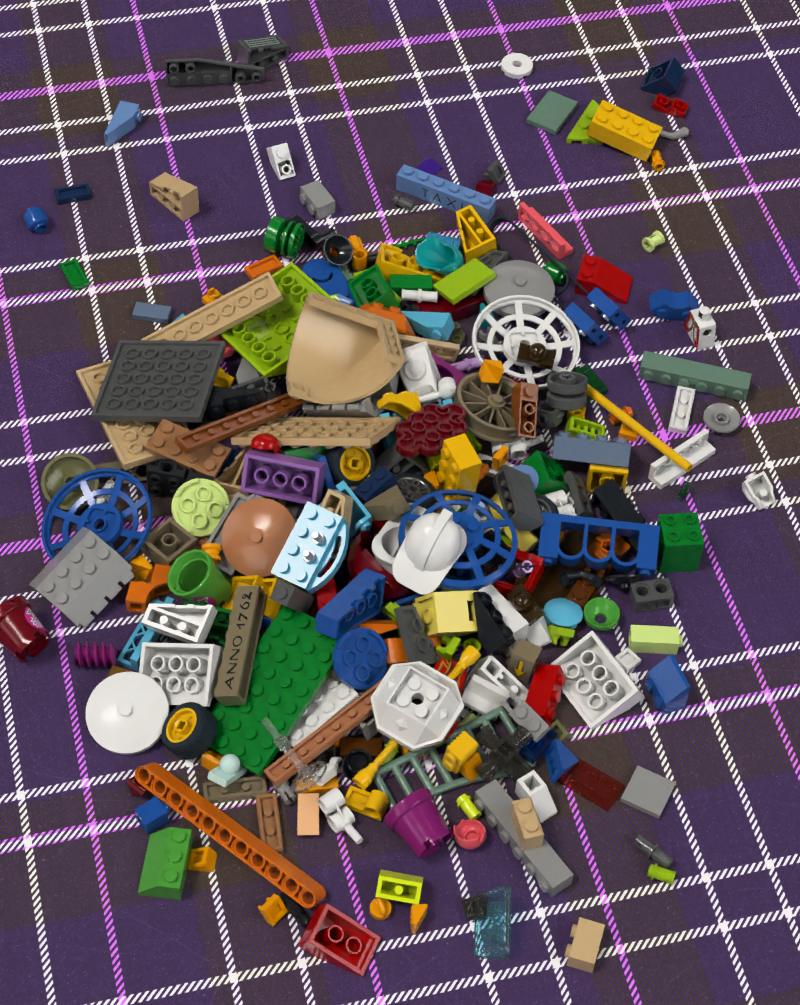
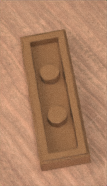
M276 793L255 795L260 840L279 854L284 853Z

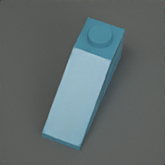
M401 311L406 316L413 331L428 339L448 341L455 327L451 313Z

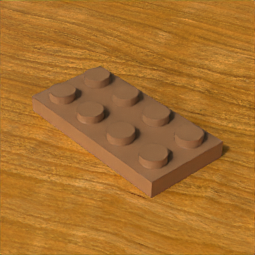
M162 419L146 444L145 451L162 459H172L176 462L177 466L182 468L186 466L187 470H190L192 467L194 468V473L214 476L215 480L230 456L231 448L216 442L185 454L174 441L176 436L191 430Z

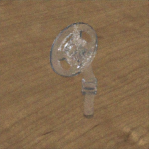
M268 717L264 718L261 723L273 737L274 744H276L280 751L286 754L297 768L298 774L291 784L292 791L301 793L314 786L325 774L327 769L326 763L324 761H316L309 765L304 764L290 747V742L285 738L284 734L279 733Z

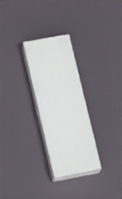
M677 386L668 431L686 435L696 389Z

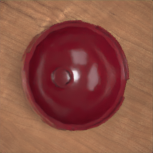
M361 531L351 542L346 559L350 577L348 583L367 568L386 576L383 595L384 603L394 602L408 596L413 590L398 583L394 576L375 560V555L372 552L373 538L370 537L372 533Z

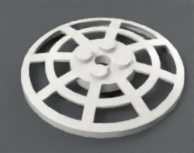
M512 295L490 303L478 315L472 331V347L480 365H482L483 360L478 349L488 351L492 360H498L494 352H504L508 360L503 364V374L507 373L516 378L526 379L527 383L535 384L534 379L543 377L552 371L572 372L579 358L580 339L573 322L559 307L539 297ZM515 304V314L505 316L499 321H496L490 315L492 311L500 307ZM522 304L538 306L550 313L545 320L533 315L523 314ZM556 317L567 328L571 340L561 341L557 332L550 325ZM484 319L492 326L488 334L487 344L477 342L478 329ZM516 320L517 327L509 331L502 327L507 322ZM524 320L537 323L540 326L537 329L524 326ZM545 330L550 333L554 343H546L542 336ZM496 331L504 337L502 345L492 344ZM520 343L527 345L541 343L547 350H556L552 370L545 369L542 372L533 374L531 369L533 365L517 362ZM573 346V356L568 369L557 366L561 359L562 348ZM513 364L524 367L525 374L516 373L509 370V368ZM547 383L538 385V390L547 388Z

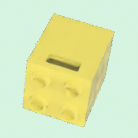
M477 590L433 592L415 598V603L412 605L416 608L425 626L424 632L426 636H440V638L443 635L447 637H460L478 632L473 593L477 592Z

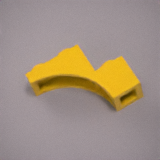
M403 391L399 394L389 392L377 401L378 409L391 410L402 416L405 420H407L410 413L420 412L421 410L417 392L409 393V391Z

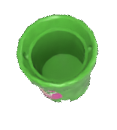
M198 549L187 551L179 556L171 565L167 577L170 591L179 598L187 599L192 603L213 605L221 608L219 604L223 600L225 602L228 601L232 592V585L215 566L214 559L205 551Z

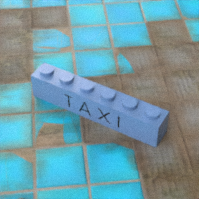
M405 164L396 175V190L454 212L471 205L486 224L490 222L495 214L496 198Z

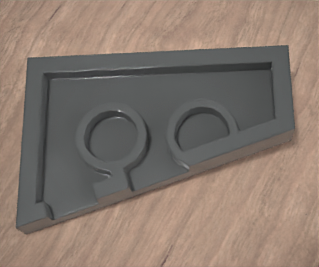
M414 605L395 608L394 611L408 662L421 661L426 665L437 664L441 656L436 655L432 639L428 640L424 632L425 626Z

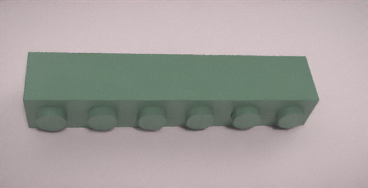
M644 350L638 378L746 401L752 373Z

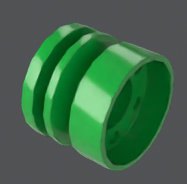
M273 216L265 233L264 250L273 254H278L281 251L282 256L295 259L303 244L305 225L295 221H290L288 224L287 219Z

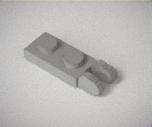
M511 691L509 695L518 705L512 709L504 700L500 704L537 743L551 727L524 700H521Z

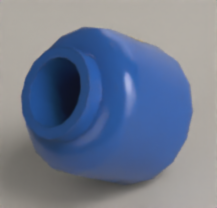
M29 207L23 216V220L31 232L41 233L48 227L49 219L41 207Z

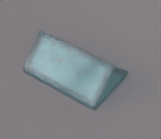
M509 884L475 896L473 957L479 959L508 960L511 928V885Z

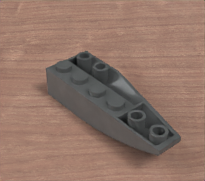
M202 58L165 59L167 87L265 82L264 67Z

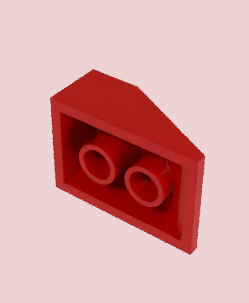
M584 254L577 282L589 293L597 287L611 301L622 304L627 303L633 277L600 257ZM576 285L575 294L588 296Z
M326 903L315 909L298 946L316 958L362 977L381 937Z

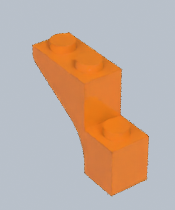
M155 564L150 583L130 581L125 600L128 612L145 614L153 599L172 593L167 584L170 565Z

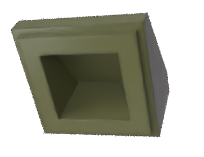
M558 719L550 725L551 729L544 735L550 743L555 738L565 743L574 736L563 722Z

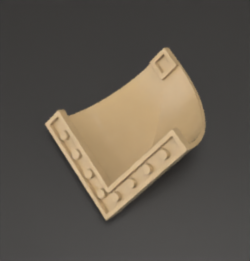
M309 291L290 347L286 372L288 395L297 400L303 399L319 404H345L363 399L380 390L397 374L405 361L395 322Z

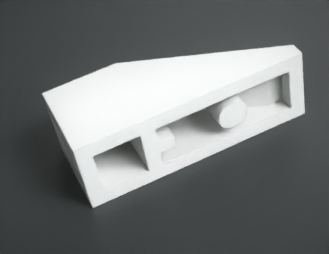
M488 655L480 659L469 673L471 677L475 674L509 693L513 691L521 700H526L529 690L493 656ZM509 695L506 702L516 707L518 703Z

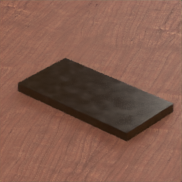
M569 530L559 545L560 550L569 556L578 554L582 550L584 531ZM588 532L587 548L601 533ZM583 560L575 566L562 565L558 561L556 565L546 566L532 593L533 598L543 611L548 601L567 597L578 578L571 579L570 584L563 586L560 582L559 574L562 571L574 572L584 570L586 564ZM614 568L606 571L602 578V584L595 589L589 601L597 598L606 583L604 577L610 576ZM583 609V618H582V620L577 624V627H576L575 629H573V630H575V633L577 632V630H578V628L580 627L582 621L584 620V609Z

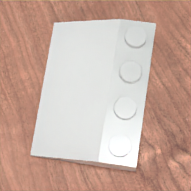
M590 631L550 664L561 666L563 673L566 675V684L562 686V692L591 730L631 709L645 697L600 637L593 631Z
M142 642L139 673L152 678L160 685L169 705L179 706L187 702H195L203 707H209L214 695V688L217 686L218 669L221 666L222 650L224 647L215 644Z

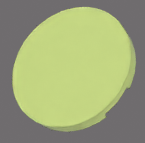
M196 478L185 482L178 488L172 499L171 512L174 521L193 536L206 537L213 533L228 508L230 500L226 491L218 483L208 479Z

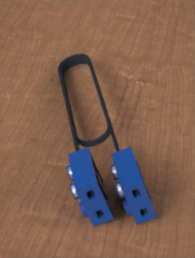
M499 216L490 222L488 229L492 234L494 228L499 223L509 222L566 275L565 286L560 291L555 292L554 296L564 293L569 287L571 279L588 295L587 298L591 301L589 305L613 328L617 326L622 331L632 321L597 287L589 293L512 220L506 216ZM496 242V246H497L501 251H505V250ZM508 254V257H509L511 260H515L513 257H511V256ZM554 297L553 300L564 309L563 312L571 319L577 331L591 344L594 341L599 346L609 336L574 302L566 308Z

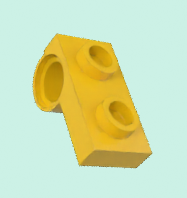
M350 785L344 797L346 803L342 806H347L350 810L382 821L390 800L382 791L372 790L370 793Z

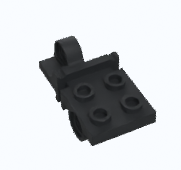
M169 458L161 460L157 466L148 464L146 468L148 493L155 496L173 498L178 488L192 479L202 478L214 481V476L194 473V468L192 467L190 470H187L186 466H184L183 471L177 470L176 462Z

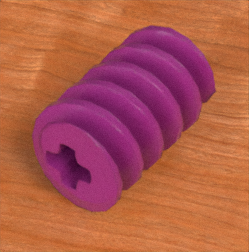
M77 641L74 650V666H76L77 662L80 667H84L86 662L88 667H92L94 662L96 667H100L102 662L105 668L109 667L110 662L114 666L117 665V647L114 648L113 642H110L108 648H106L104 642L98 647L96 641H94L92 647H89L88 641H86L84 647H81L80 641Z

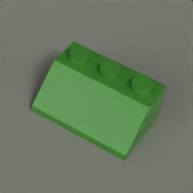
M169 827L150 834L138 895L181 900L193 843L191 829Z

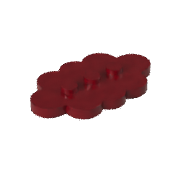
M430 403L423 405L420 412L410 413L407 421H401L396 425L395 435L398 438L396 451L404 457H414L420 453L428 457L440 455L445 439L464 433L467 434L468 426L465 422V408L455 403L447 404L443 407Z

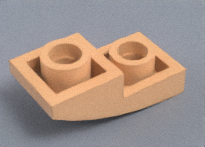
M319 793L298 794V836H319L320 807L317 802Z

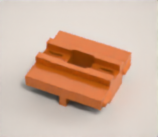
M602 533L599 537L597 536L595 541L587 548L588 554L595 559L606 557L609 554L606 548L610 547L611 534ZM616 535L614 553L616 558L620 560L630 550L631 546L624 541V538ZM611 564L607 566L609 570L613 568Z

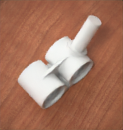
M541 434L536 436V439H529L527 441L523 437L512 443L491 442L492 455L494 456L504 445L509 448L508 459L523 460L527 457L529 447L544 442V437Z
M561 489L544 495L554 502L559 514L577 516L572 504H568L564 490Z
M335 787L317 799L318 805L324 812L331 829L335 833L346 831L356 844L362 843L363 837L352 826V823L355 822L353 813L347 806L342 807L346 801L340 790Z

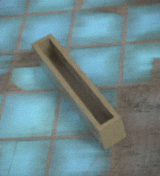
M259 585L237 586L236 593L233 596V608L229 615V627L225 634L226 642L222 650L221 666L218 669L217 686L214 688V697L223 706L246 705L267 594Z

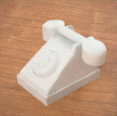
M427 341L402 349L405 361L398 372L405 390L409 391V393L417 392L421 407L434 402L441 403L442 398L450 399L456 394L455 380L451 377L441 378Z

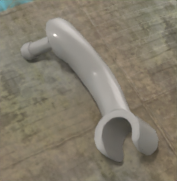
M682 127L673 133L661 130L659 136L675 140L688 136L689 129Z

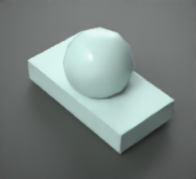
M226 754L221 758L220 765L209 771L207 778L226 787L246 774L247 770L240 766V760L236 755Z

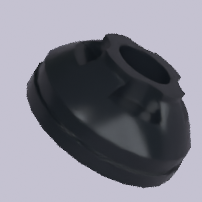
M333 234L323 242L322 255L330 265L343 266L351 260L353 248L351 242L345 236ZM330 248L337 250V257L330 255Z

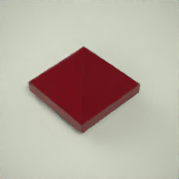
M135 776L126 782L132 796H143L149 792L136 781Z

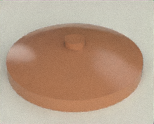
M255 498L238 505L227 517L221 537L224 555L231 566L246 576L272 577L273 575L270 572L297 522L294 515L281 503L266 498Z

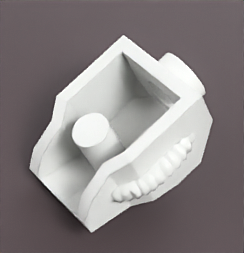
M764 471L757 475L753 472L745 477L746 481L742 483V491L758 510L776 502L773 486Z

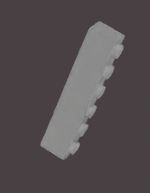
M494 779L475 791L474 805L480 812L484 813L489 825L492 828H496L501 840L505 844H509L514 856L518 860L521 859L525 864L528 874L537 879L541 890L544 893L547 892L550 897L555 896L572 884L574 874L544 838L541 847L525 851L521 849L522 846H520L519 838H517L518 835L516 834L517 831H515L514 824L512 823L513 820L510 816L513 799L500 783Z

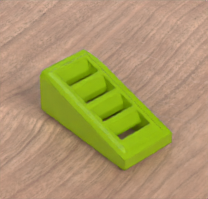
M571 415L566 422L565 431L570 432V435L577 436V433L589 434L590 438H596V435H605V426Z

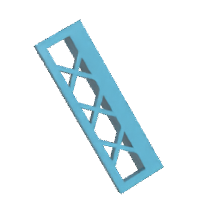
M167 596L164 602L153 599L151 604H175V599ZM141 619L117 658V664L139 672L142 642L156 643L161 633L150 629L145 631ZM142 638L136 647L134 644L135 640ZM133 653L130 661L124 659L126 655Z

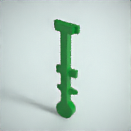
M427 236L415 240L412 237L408 242L402 240L401 244H392V246H399L400 249H406L412 245L417 246Z

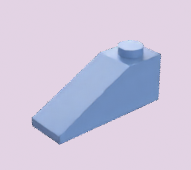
M125 101L119 102L104 133L106 147L111 146L136 127L138 121H141L142 112H140L139 104Z

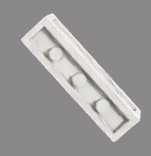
M706 428L673 449L689 461L693 468L714 455L716 451L707 441L709 431ZM664 455L651 464L648 479L661 490L687 472Z

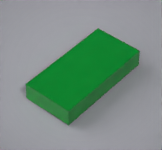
M76 258L60 263V269L73 292L90 286Z

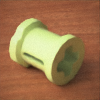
M657 230L650 237L642 239V246L648 252H652L656 246L665 243L664 236Z

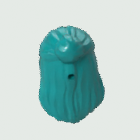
M429 237L416 247L415 257L417 264L422 268L430 269L445 277L464 265L461 251L456 250L438 237Z

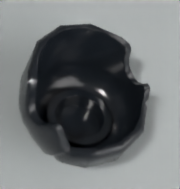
M352 749L343 757L341 770L347 779L353 781L352 778L360 770L372 763L373 759L370 753L363 749Z

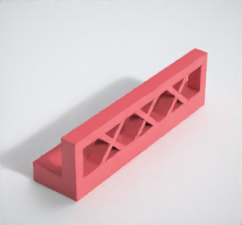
M524 202L519 203L518 219L559 260L573 253L574 248L533 207L529 208Z

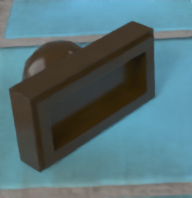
M520 343L516 361L552 370L556 351L547 350L541 343H534L532 345Z
M522 583L506 595L513 604V607L529 623V626L545 614Z

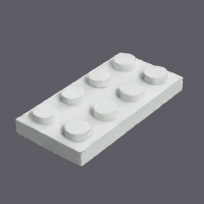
M332 677L328 678L286 741L292 747L296 746L356 700L359 694L342 683L341 680L335 682Z

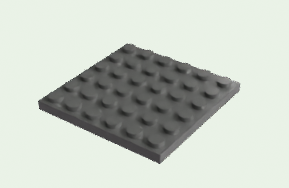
M119 340L91 412L92 421L161 422L162 419H166L171 422H201L226 349L225 341Z

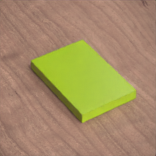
M474 258L433 284V288L454 305L495 279L496 274L478 259Z

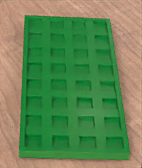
M283 605L257 643L246 705L223 706L218 701L212 709L211 713L217 722V733L209 748L222 756L226 754L236 755L240 760L241 767L261 778L264 774L263 770L270 765L334 668L333 650L339 638L334 639L315 631V618L302 611L298 612Z

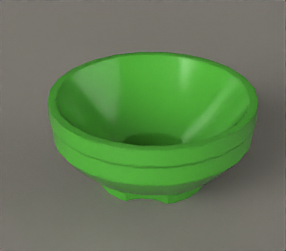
M593 598L584 607V620L591 628L606 631L612 629L620 617V610L617 604L608 598ZM602 616L606 619V622L598 623L595 621V617Z

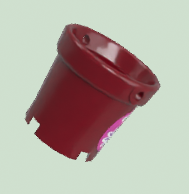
M15 596L0 604V643L20 663H25L28 661L25 657L31 655L34 658L45 649L49 643L46 637L51 638V635L32 612L31 605L24 596Z

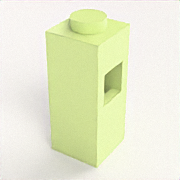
M631 625L628 643L629 649L634 653L677 655L678 648L682 647L683 637L679 635V627Z

